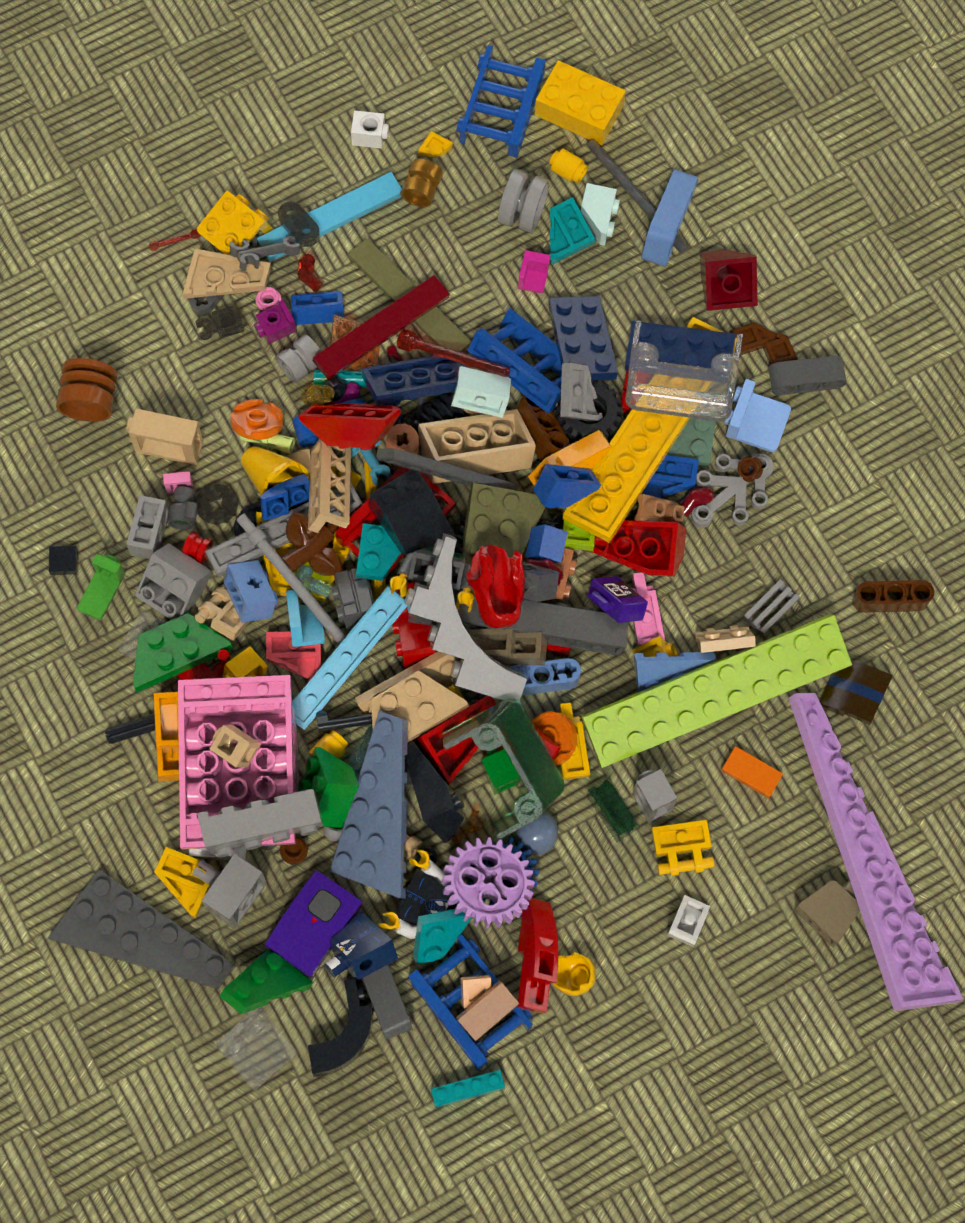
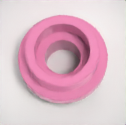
M266 287L265 291H259L256 295V305L261 311L278 305L279 301L282 300L280 293L271 287ZM266 299L273 300V302L269 304L265 303L264 301Z

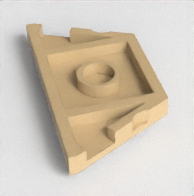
M418 670L371 699L372 726L374 729L379 711L408 720V743L467 708L469 704L466 700Z

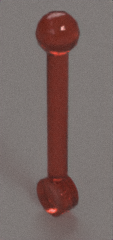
M195 229L189 234L158 243L152 241L149 244V249L157 251L159 247L190 238L197 239L201 235Z

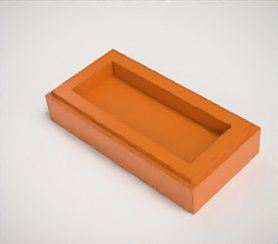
M736 746L721 770L723 773L768 799L783 775L780 771Z

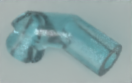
M302 565L299 567L295 575L309 591L327 598L332 586L312 577L313 570L309 566Z

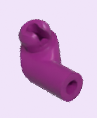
M355 382L347 383V390L343 397L332 401L325 396V405L359 399L361 393L359 385Z

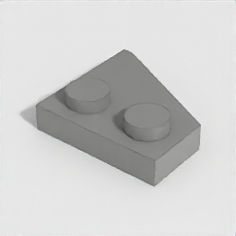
M563 363L560 417L600 422L603 416L602 413H597L593 399H596L597 395L591 383L589 367L574 363Z

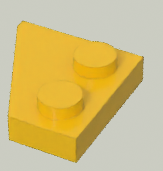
M165 847L154 873L186 911L196 919L203 905L201 900L210 889V885L192 875L195 867H200L198 865L200 860Z

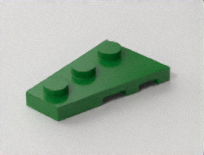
M268 949L222 990L219 997L240 1014H244L266 1006L270 1001L277 998H288L292 993L299 990L305 992L310 989L313 982L282 959L280 955Z

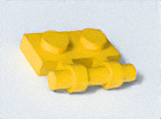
M707 820L652 827L656 857L667 855L668 863L657 864L659 875L670 874V876H677L679 872L694 870L695 873L704 872V869L714 868L713 857L702 858L701 850H708L712 847ZM692 852V860L677 861L676 854Z

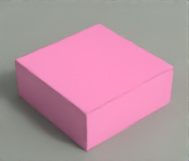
M190 471L163 474L167 493H174L175 488L179 486L193 489Z

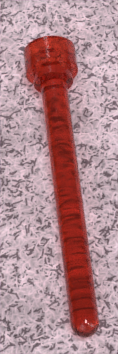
M403 329L398 335V349L407 352L418 349L502 377H507L510 374V369L506 366L421 340L413 331Z

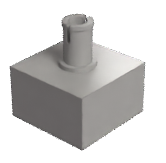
M236 854L232 856L222 872L201 860L198 863L200 867H195L192 875L211 886L201 901L209 913L235 929L267 884L263 872Z

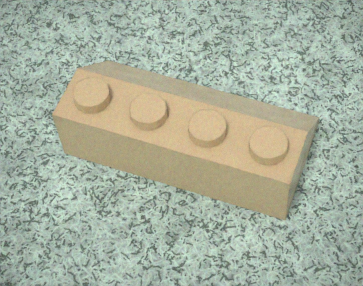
M518 409L505 411L503 418L482 414L418 424L423 457L484 475L528 469L532 466L536 445ZM428 474L432 484L450 481Z

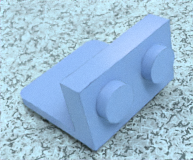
M746 379L743 388L738 386L733 398V401L737 402L735 410L729 409L724 423L729 425L726 437L769 452H775L791 412V407L785 403L753 393L756 382Z

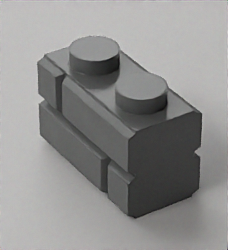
M357 568L351 569V571L346 570L335 573L336 584L331 585L334 601L340 600L341 604L336 606L339 622L345 621L348 631H351L374 603L369 580L356 578Z

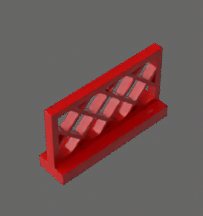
M400 467L382 486L411 469ZM419 472L431 488L435 498L441 499L447 504L442 509L446 516L456 506V502L438 486L432 484L430 479L422 472ZM369 499L349 518L347 528L340 527L335 532L336 542L343 548H348L357 557L359 556V549L353 542L358 537H361L363 523L373 525V522L377 519L368 506ZM402 554L394 562L390 572L404 559Z

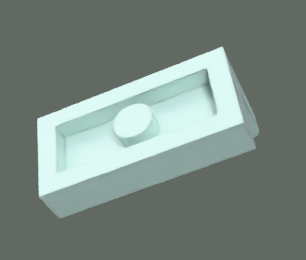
M461 366L451 406L503 418L509 401L511 378Z

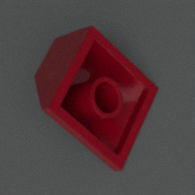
M731 250L700 252L701 281L707 311L758 306L756 255Z

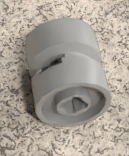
M304 334L293 343V349L286 348L276 356V361L286 376L292 382L297 383L308 374V369L314 370L317 368L312 359L321 350L308 335Z

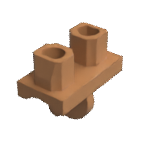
M639 494L637 498L639 506L635 521L676 523L683 521L684 506H680L677 502Z

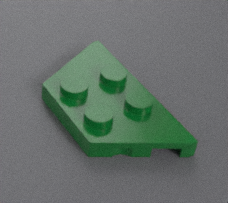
M189 613L138 635L133 679L135 691L138 693L218 657L220 650L224 649L229 652L233 650V647L229 640L204 623L197 622L195 617Z

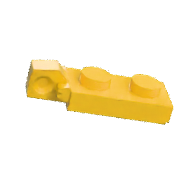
M571 703L560 704L559 712L572 720L577 732L575 751L569 760L560 765L562 780L590 777L582 721H580L579 716L573 717Z

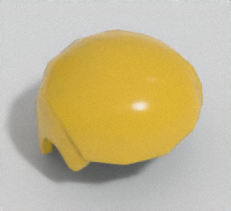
M576 952L569 956H558L557 983L553 984L554 987L569 996H579L588 992L596 980V968L591 959Z

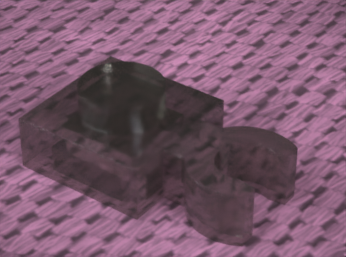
M237 305L211 312L213 319L200 318L195 321L197 328L207 327L206 331L199 333L201 340H208L217 332L220 339L245 332Z

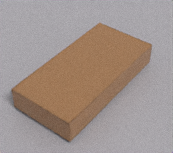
M499 980L456 1018L476 1041L520 1003Z

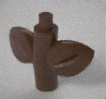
M294 513L287 522L286 536L297 547L281 558L293 572L309 562L311 569L319 575L334 576L335 573L342 572V563L339 555L333 548L327 546L334 539L333 534L340 527L329 523L327 526L323 525L320 531L316 533L308 530V517L306 515Z

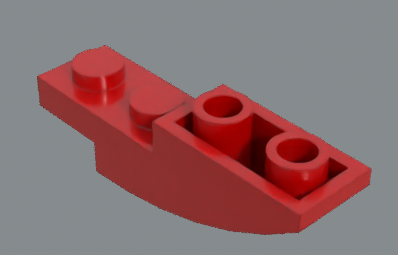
M531 898V900H527L529 902L527 909L522 911L518 952L523 954L518 996L520 1004L517 1007L537 1013H545L548 1008L550 984L557 983L558 936L551 904Z

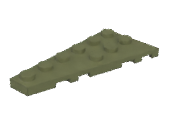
M472 483L470 485L461 554L465 555V562L472 565L473 554L481 546L485 547L487 545L503 548L509 558L514 556L515 550L523 554L529 541L531 527L537 525L545 509L537 495Z

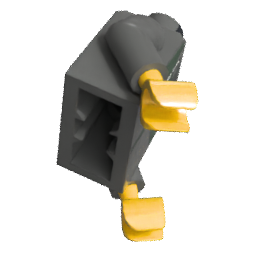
M426 547L407 554L397 573L398 576L390 580L391 595L395 590L400 589V596L405 597L407 594V580L409 579L426 582L424 581L428 565L433 566L436 555L432 554L433 548ZM454 553L451 584L452 589L461 591L458 594L455 606L458 610L460 604H466L469 607L468 612H470L473 606L474 595L472 594L473 589L468 586L466 573L469 572L471 565L465 562V555Z

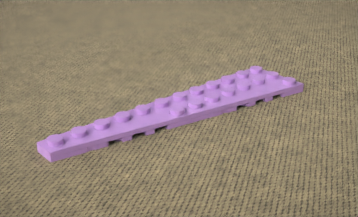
M816 693L793 694L788 699L894 1011L953 1004L963 1000L948 966L944 968L937 955V952L940 950L936 941L931 942L924 928L927 926L923 915L920 916L913 905L915 898L905 881V877L873 811L868 812L862 800L865 797L862 788L856 787L850 775L853 773L850 763H846L839 752L841 745L832 730V726Z

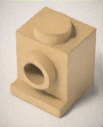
M223 725L215 732L213 736L214 742L210 750L235 767H248L261 742L254 740L234 725Z

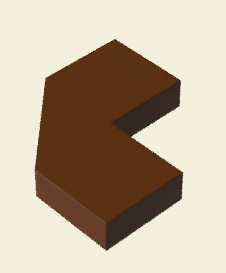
M755 322L732 329L729 332L736 334L735 338L739 339L738 345L735 348L738 356L763 348L770 365L798 359L788 336L779 332L769 331L763 328L764 326Z

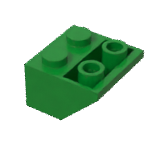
M315 747L311 758L307 759L304 777L299 780L298 792L313 789L316 793L323 826L342 828L359 784L353 767L321 747Z

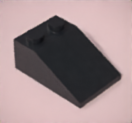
M409 470L370 494L369 508L404 558L411 552L426 547L434 548L437 538L442 539L443 533L456 538L431 488L418 471Z

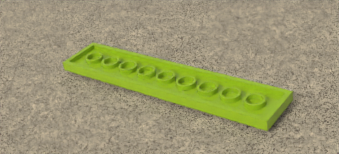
M829 614L758 643L756 647L743 649L584 714L581 718L599 765L603 768L851 666L852 663L835 615Z

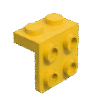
M227 190L199 224L197 232L221 252L231 255L230 242H233L237 247H242V240L245 239L250 243L259 230L266 234L273 228L267 223L269 217L257 208L254 212L248 207L250 202L239 193L235 197Z

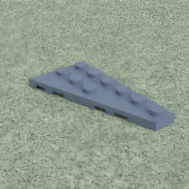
M379 711L358 778L359 787L346 817L330 872L395 897L406 899V888H403V873H406V862H403L407 821V799H404V783H407L405 755L407 754L408 720Z

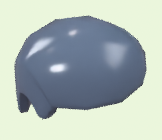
M532 809L523 813L516 824L518 843L520 841L523 842L522 849H530L532 854L542 855L552 850L558 839V827L555 818L545 810Z

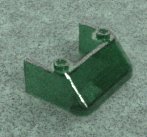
M515 699L503 700L442 733L443 745L446 750L469 737H472L478 748L485 751L493 750L502 745L526 786L528 792L516 799L514 811L493 822L495 836L498 840L538 819L564 791L565 784L560 771L524 707Z

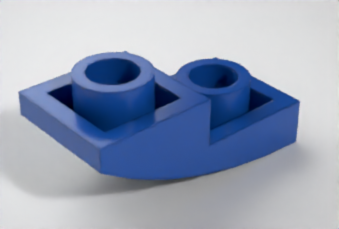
M302 474L277 484L260 496L262 519L266 521L289 514V507L309 502V479L307 476Z

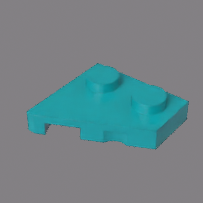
M573 197L550 208L549 255L552 265L596 243L595 237Z

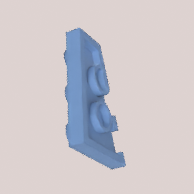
M683 652L680 656L668 657L667 653H656L655 657H644L643 653H634L637 692L712 663L717 658L714 652Z

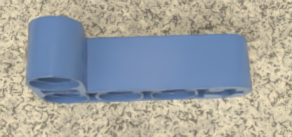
M674 169L649 227L642 260L663 267L667 266L676 235L695 192L699 177Z
M569 658L546 661L545 666H506L526 676L527 681L522 696L572 689L577 686L581 674L579 663ZM565 670H569V673L572 674L571 678H567V675L564 674ZM554 671H556L557 680H553ZM538 673H544L548 676V680L538 682L534 676ZM476 692L479 698L486 696L484 694Z

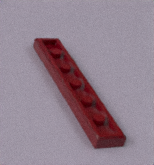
M433 275L313 357L312 361L323 375L330 380L447 300L450 293Z

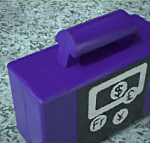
M618 576L592 579L588 598L616 622L624 623L643 620L648 601Z

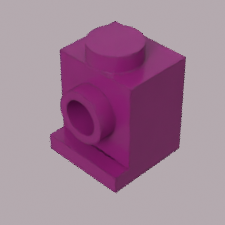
M284 300L279 301L278 305L256 314L257 323H254L255 330L260 338L264 337L268 345L296 332L295 321Z

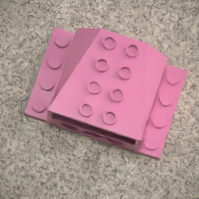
M291 676L178 680L180 848L201 849L205 848L197 813L208 811L209 817L218 815L221 808L233 806L240 807L243 810L246 809L247 804L253 801L268 800L269 804L275 803L274 798L277 796L298 792V740L295 710L292 706ZM223 725H234L254 740L261 742L248 767H235L210 750L214 742L213 736L215 732ZM291 834L290 839L283 842L273 843V839L264 841L262 846L295 844V834Z

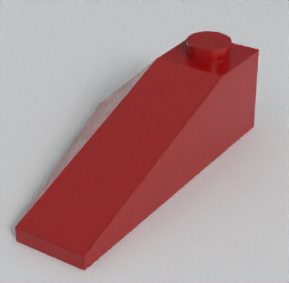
M624 520L610 543L595 536L594 549L589 552L646 575L675 577L684 556L686 528L676 522Z

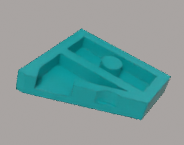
M363 523L356 578L383 581L390 572L394 562L400 557L401 552L383 526Z
M455 909L418 916L413 958L416 964L443 959L472 917L465 922L463 921L465 913L462 911L459 914H455Z

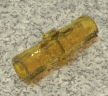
M313 385L304 390L306 393L301 394L302 401L307 405H323L330 402V398L334 397L333 389L327 385Z

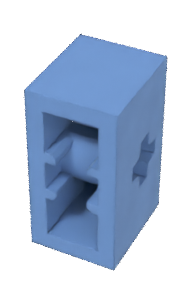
M259 561L228 564L224 585L241 623L272 618L274 608L278 604L276 592L271 589L268 583L267 572L262 569Z

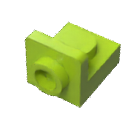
M564 520L563 528L560 530L568 532L565 548L593 551L595 535Z

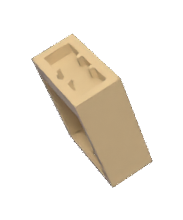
M135 409L134 416L128 419L126 431L130 435V442L133 444L136 453L197 465L203 445L198 421Z

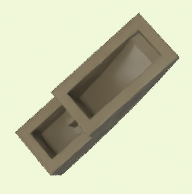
M467 629L471 638L489 656L502 664L545 666L547 639L542 632L515 633L513 629Z

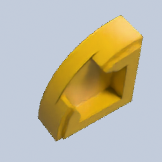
M431 131L418 149V154L424 157L442 156L453 147V142Z

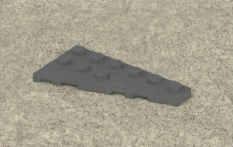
M98 870L48 937L49 940L64 943L78 949L98 953L105 957L156 970L163 974L173 975L218 990L236 967L229 960L101 870Z

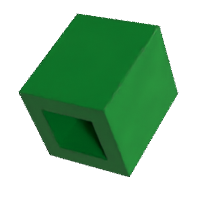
M496 748L484 754V758L481 759V768L494 795L520 784V776L506 748L501 751Z

